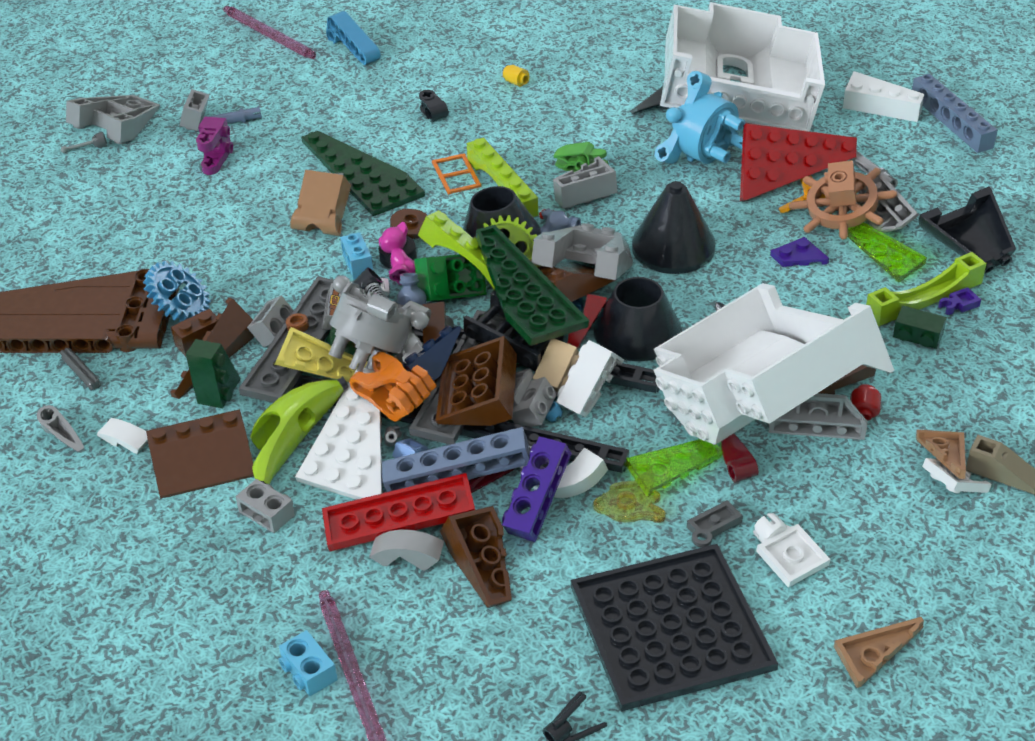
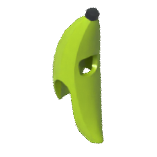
M343 376L338 380L311 382L292 389L278 398L261 414L255 422L250 436L253 444L258 450H261L252 466L255 479L270 485L274 476L304 437L334 405L343 391L349 387Z

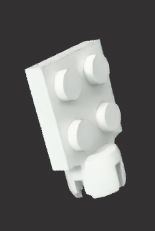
M768 513L767 516L772 521L769 522L763 516L754 525L755 530L753 533L761 542V544L757 545L756 552L788 588L829 566L831 559L799 524L790 527L776 514Z

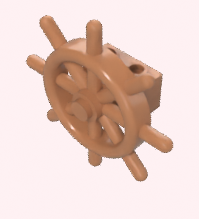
M853 160L828 163V172H824V177L818 181L809 176L803 178V182L811 187L807 194V200L791 202L789 208L791 210L808 208L813 220L804 226L803 230L805 233H810L818 225L830 229H839L840 239L845 240L848 237V228L858 226L867 220L877 225H882L884 222L883 218L874 213L878 206V200L895 198L897 192L895 190L877 192V187L873 180L880 175V168H874L867 175L854 171ZM862 189H864L867 192L863 194H857ZM822 194L825 195V198L819 199ZM857 202H866L863 206L857 204ZM828 206V207H827L825 210H823V211L818 208V207ZM850 209H851L852 211H854V212H852V213L847 214V212H848ZM835 211H838V212H839V215H832V214H833Z

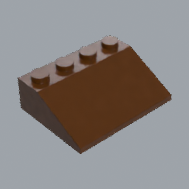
M561 261L552 268L534 264L571 302L616 281L594 276V268L576 262Z
M505 336L449 356L441 374L436 413L437 424L492 426L512 419L517 354Z
M240 409L146 431L160 499L254 477L252 469L253 460Z

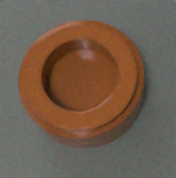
M301 313L290 315L286 319L287 330L289 331L293 327L301 332L306 331L309 327L307 316Z

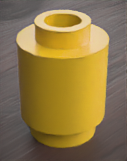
M508 65L503 70V78L507 82L521 87L529 82V72L516 65Z

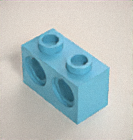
M351 233L340 237L342 254L353 280L367 267L373 270L372 257L361 233Z
M307 630L279 645L281 657L278 659L279 663L286 673L289 671L292 673L293 682L300 691L304 689L309 696H312L338 680L335 664Z

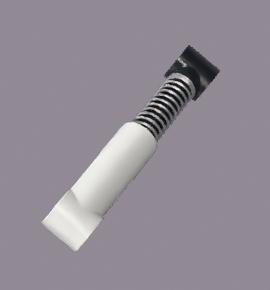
M369 267L352 282L358 284L359 288L364 289L366 295L367 292L372 291L389 299L381 288L382 279ZM412 328L401 352L404 362L405 358L416 352L418 354L423 350V343Z

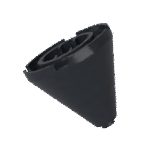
M673 181L666 185L632 239V251L635 258L640 263L644 262L650 265V269L667 274L693 272L700 269V266L706 261L709 263L715 253V238L687 187L679 181Z

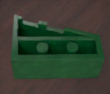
M195 339L186 353L197 404L223 409L226 402L231 400L233 391L241 378L222 344Z

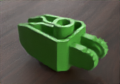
M590 142L567 144L558 148L553 157L557 158L556 167L565 171L573 170L576 172L581 169L582 164L586 163L588 166L594 163V158L598 156L601 159L606 157L607 152L604 149H595L594 145Z

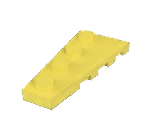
M293 327L290 328L274 364L334 379H339L343 376L347 382H349L356 369L349 368L353 355L344 352L342 359L335 358L328 354L331 349L330 344Z

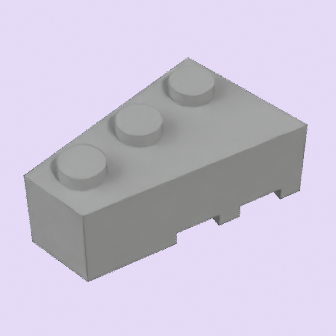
M598 156L594 158V163L588 166L584 163L581 165L580 170L576 172L570 170L553 179L555 201L562 208H572L580 203H589L597 198L609 197L611 194L617 193L616 171Z

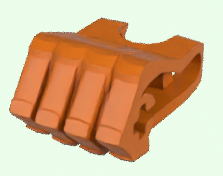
M377 352L372 357V368L375 372L363 373L358 371L349 380L351 389L356 394L371 402L394 422L399 421L402 417L409 415L414 408L419 407L437 386L428 372L422 367L416 365L411 369V372L406 371L399 360L384 352Z

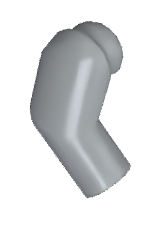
M398 425L392 428L389 426L385 431L384 442L389 447L394 446L397 438L402 436Z

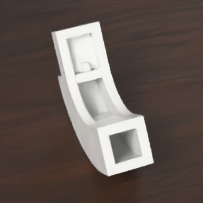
M583 448L576 459L566 466L554 497H573L592 488L608 471L604 460ZM540 485L534 486V490H537Z

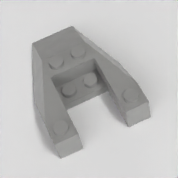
M582 223L574 227L542 232V234L534 238L531 262L536 265L552 268L563 259H571L596 264L594 276L616 280L633 264L628 243L621 233L614 232L615 229L610 227L598 229L594 228L593 224Z

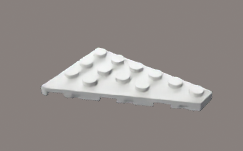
M363 369V373L375 372L374 370ZM348 383L349 387L341 395L295 478L297 482L357 500L382 494L381 411L371 402L356 394L351 389L350 383Z

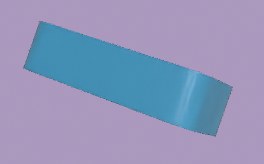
M341 11L327 18L326 35L329 41L334 42L333 44L342 41L359 62L364 65L381 58L377 45L347 12Z

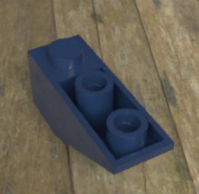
M460 325L445 327L439 332L440 336L436 340L430 339L422 345V351L418 354L414 352L406 357V363L403 365L404 369L411 372V369L418 365L428 372L433 381L442 374L462 329Z

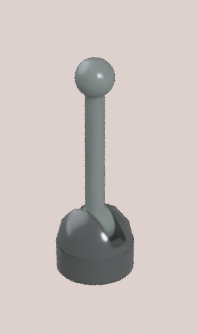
M99 132L92 137L91 141L68 147L62 146L60 150L62 153H67L68 150L91 144L102 148L107 146V141L104 133Z

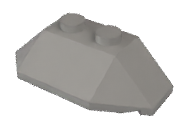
M881 173L873 180L877 187V192L889 190L897 192L895 198L878 200V206L874 213L883 218L884 222L882 225H877L867 220L878 234L902 229L919 216ZM862 189L859 191L858 194H863L867 192L864 189ZM857 202V204H859V205H861V206H863V205L866 203V202Z
M819 393L769 424V433L865 440L867 420L846 395Z

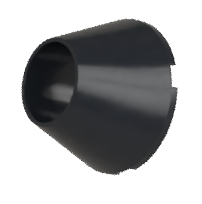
M503 186L488 187L472 196L463 230L472 238L476 237L477 229L484 228L483 223L490 226L491 218L497 223L499 216H502L503 221H506L508 215H510L512 222L516 217H519L518 224L526 221L524 228H533L530 235L537 234L538 236L541 234L540 226L510 188ZM500 229V231L508 238V231L505 229ZM518 241L515 244L522 253L525 252L526 245L524 242Z
M631 277L619 282L594 324V338L596 342L627 361L640 362L656 359L657 355L654 348L682 332L680 321L660 284L645 277Z

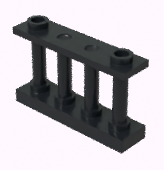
M494 289L490 293V309L478 320L467 315L464 317V334L480 343L505 336L517 354V362L536 371L540 364L541 353L548 347L550 340L538 343L532 349L522 344L525 339L520 334L514 339L504 335L512 327L507 320L495 330L487 326L486 324L496 314L505 317ZM569 334L554 339L567 343Z

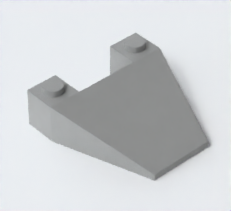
M135 95L78 98L66 101V122L79 129L92 124L107 130L106 138L114 140L116 144H125L127 141L136 138L159 109L160 104Z

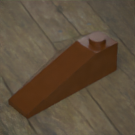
M490 506L449 516L440 533L449 553L486 607L490 608L511 601L509 573L506 570L505 564L506 548L503 547L502 539L504 535L503 526L494 507Z

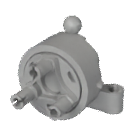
M338 276L333 281V287L335 291L342 294L329 323L337 330L335 332L336 337L328 354L342 359L348 341H352L356 344L355 347L357 349L349 368L363 372L369 354H371L365 368L373 370L372 357L377 352L400 354L412 326L419 330L425 328L431 318L432 311L413 301H409L403 307L398 308V304L395 301L372 291L367 292L366 295L364 289L359 288L358 284L351 283L346 276Z

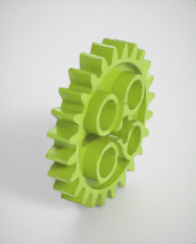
M510 215L507 216L506 221H503L502 216H499L497 223L493 218L490 219V226L495 225L499 230L505 229L508 231V239L514 245L518 241L524 242L526 250L523 254L528 259H532L533 239L537 237V234L530 235L532 227L524 228L526 221L518 224L519 217H516L512 222ZM483 223V226H484V227H488V226H489L488 224Z

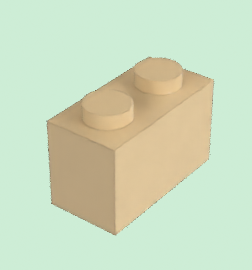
M551 339L533 376V380L545 377L558 393L561 386L565 385L569 378L568 372L574 364L576 365L580 357L577 347L557 339Z

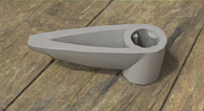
M47 405L38 410L37 419L46 433L54 435L61 442L80 453L84 451V446L78 435L54 406Z

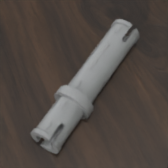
M856 152V157L850 160H853V164L867 174L874 168H879L860 152ZM880 168L881 174L896 188L898 180L890 176L887 170Z

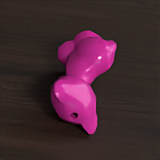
M401 222L397 227L386 229L379 238L381 249L386 253H391L390 262L392 269L389 271V278L392 281H396L399 285H401L399 283L401 274L416 273L414 260L409 258L402 250L406 244V235L408 233L405 222Z

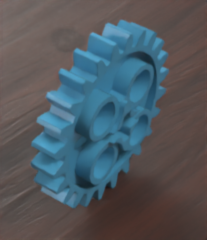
M163 261L162 264L157 262L144 276L146 278L143 281L146 285L144 290L150 292L147 298H153L154 301L151 304L158 305V311L164 310L166 317L169 314L172 315L174 321L177 318L180 321H184L210 307L208 304L211 300L207 298L210 294L204 291L207 287L200 284L202 279H196V273L190 274L188 267L185 270L182 269L180 263L178 266H175L173 261L170 264L166 261ZM184 283L186 286L172 300H169L168 298Z

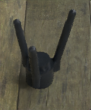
M579 691L555 719L542 729V732L548 741H577L607 727V723H600L570 736L572 727L566 719L586 699V695Z

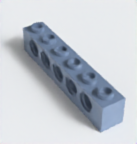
M924 74L914 78L912 90L924 94L922 106L977 153L994 148L998 131L994 126L931 74Z
M523 427L382 461L383 485L386 491L390 492L467 473L468 479L526 466L530 459L529 443Z

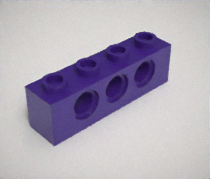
M539 436L536 444L532 445L528 464L521 471V481L518 488L513 490L511 505L502 517V526L508 534L536 542L571 456L566 443ZM549 463L546 468L540 469L543 464ZM540 485L537 490L531 491L534 486ZM530 507L527 513L521 514L525 508Z

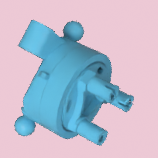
M692 71L687 77L688 97L685 104L678 108L671 107L666 112V119L672 123L673 131L666 141L657 146L655 157L658 161L674 164L679 159L681 152H683L690 162L696 159L704 164H710L717 159L727 163L731 157L730 152L726 151L729 146H735L742 150L743 137L738 135L736 130H743V125L746 122L739 118L738 108L734 103L721 98L723 93L708 94L712 84L709 75L699 71Z

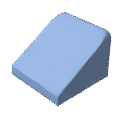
M409 438L396 442L392 456L398 458L427 451L428 447Z

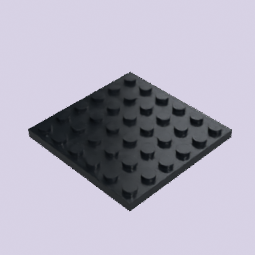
M718 544L570 580L571 589L621 712L778 670V662Z

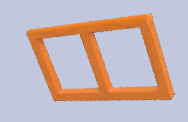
M465 153L432 160V164L448 195L482 187ZM462 158L468 168L442 174L437 163ZM470 173L476 183L450 189L445 178Z

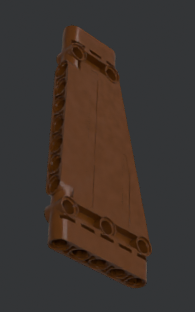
M149 269L0 292V353H60L61 350L70 348L74 353H109L112 349H120L123 352H132L136 349H160L171 315L169 314L166 317L164 310L158 311L159 306L151 304L154 301L153 298H147L150 292L144 290L146 285L143 281L146 279L144 276ZM179 288L168 298L169 300H172L177 295Z

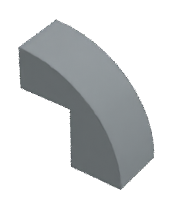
M415 530L389 531L375 538L369 558L382 566H388L398 557H401L419 569L426 571L439 561L444 541L433 535Z

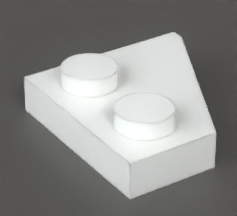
M926 458L922 466L931 473L930 476L943 482L946 485V489L954 493H960V491L987 493L992 485L986 480L973 481L969 479L972 473L966 471L965 479H959L938 459Z

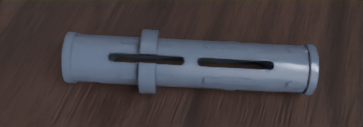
M260 106L245 110L240 108L239 111L205 116L226 118L227 124L241 121L245 123L246 120L262 118Z

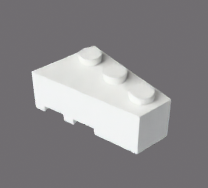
M590 340L581 347L579 351L580 357L576 365L574 364L568 372L569 378L566 384L559 389L556 401L584 417L590 413L602 395L599 391L604 382L610 383L613 375L610 373L616 364L621 366L624 359L612 351Z

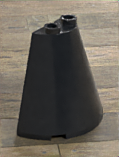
M989 186L972 193L965 207L942 215V212L937 207L919 216V225L924 231L960 256L973 252L986 263L985 273H989L996 266H1005L1012 261L1011 255L1015 252L1016 247L993 191Z

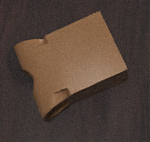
M305 170L297 203L298 208L294 211L290 221L291 229L309 232L312 229L319 228L323 234L340 236L342 230L341 219L344 215L351 184L344 175Z

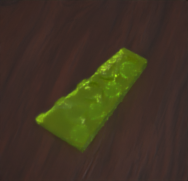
M866 223L848 228V238L897 282H901L926 264V256Z
M698 439L626 458L625 466L647 497H649L658 488L662 487L665 489L675 479L679 477L683 479L689 476V472L692 470H700L721 458L723 451L717 444L714 445Z

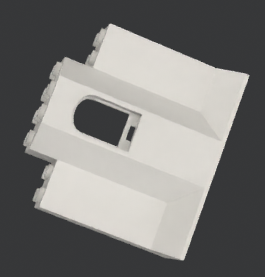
M712 2L709 4L708 11L674 4L666 35L665 79L660 106L678 108L684 105L688 97L687 77L692 71H699L709 75L712 80L708 94L723 93L721 98L734 103L738 108L739 118L745 120L746 123L794 130L807 129L810 131L825 87L818 33L782 26L781 16ZM723 65L738 67L746 72L747 77L724 73Z
M762 283L654 348L657 355L656 362L659 367L653 371L656 375L655 382L665 396L664 403L666 407L677 417L688 434L716 445L755 419L770 424L861 365L890 373L894 371L871 306L854 303L848 307L851 316L843 320L783 306L775 286Z

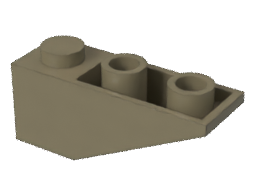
M977 435L969 452L966 471L1035 495V468L1002 442Z

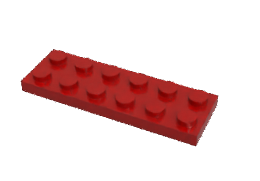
M467 473L325 507L322 508L327 546L330 552L374 541L377 536L389 531L419 530L444 524L449 516L473 511L475 506Z

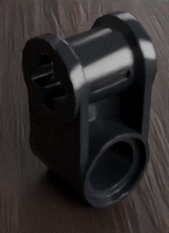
M423 90L419 93L421 100L420 111L427 119H431L430 122L449 115L446 103L433 90Z

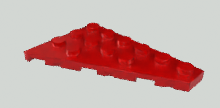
M746 123L743 125L740 201L749 200L800 180L805 176L828 168V163L843 162L855 158L857 138Z

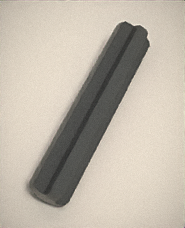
M70 348L61 350V358L90 390H95L101 386L98 377Z

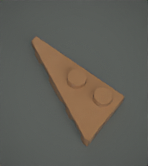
M917 429L916 440L956 477L965 479L964 432Z
M922 617L835 640L834 649L856 688L865 684L923 629L924 620Z

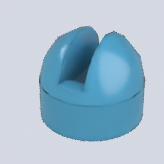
M553 401L545 417L551 422H556V418L558 416L561 418L563 413L556 401Z

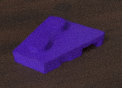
M805 237L775 248L770 252V256L782 267L794 265L807 266L810 262H821L822 265L829 263V257Z

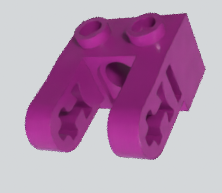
M204 116L198 127L199 135L196 138L198 150L204 153V159L201 162L202 172L206 175H213L220 170L228 155L233 152V142L230 140V127L227 124L226 118Z

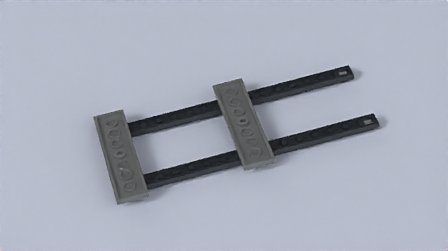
M317 276L292 314L301 313L306 315L309 327L303 333L324 342L331 331L322 329L325 302L330 285L334 280ZM477 310L473 319L478 320L485 311ZM496 314L486 325L495 330L506 318ZM286 323L239 387L240 395L274 403L292 389L307 383L323 380L302 375L304 371L274 365L289 332ZM412 326L417 337L423 342V329L419 330ZM511 327L504 335L512 338L516 330ZM461 329L453 347L455 349L453 354L482 343L469 338L464 334V329ZM527 342L522 343L532 349L536 346V344L530 346ZM546 349L541 353V359H542V357H543V355H544ZM622 363L621 366L616 364L610 373L613 375L610 381L611 384L653 393L660 390L655 382L656 375L653 369ZM441 375L435 383L437 386L430 392L425 402H422L409 415L399 420L411 424L409 431L412 436L450 445L455 444L460 435L475 439L523 427L528 443L531 446L536 444L539 436L566 443L571 452L569 461L572 462L583 448H586L602 458L608 470L619 473L626 471V464L629 458L628 449L506 421L492 426L437 424L436 413ZM381 412V417L388 418ZM608 458H610V459H615V460H619V462L613 461V460H608Z

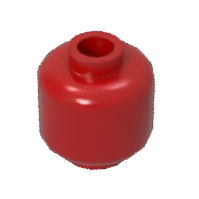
M863 384L851 392L850 401L867 421L879 415L881 412V393L874 386Z

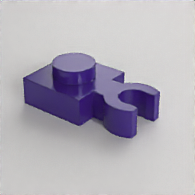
M967 287L950 293L949 298L940 299L938 307H946V315L953 314L957 309L963 313L980 307L981 299Z

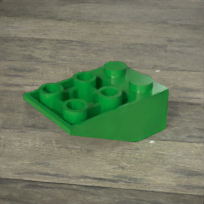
M460 254L414 259L415 272L418 274L419 279L417 286L425 292L427 301L487 295L485 276L474 264Z

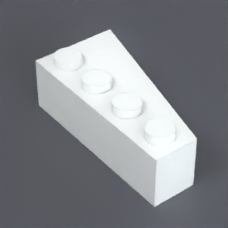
M854 71L845 89L843 108L918 122L922 111L924 94Z

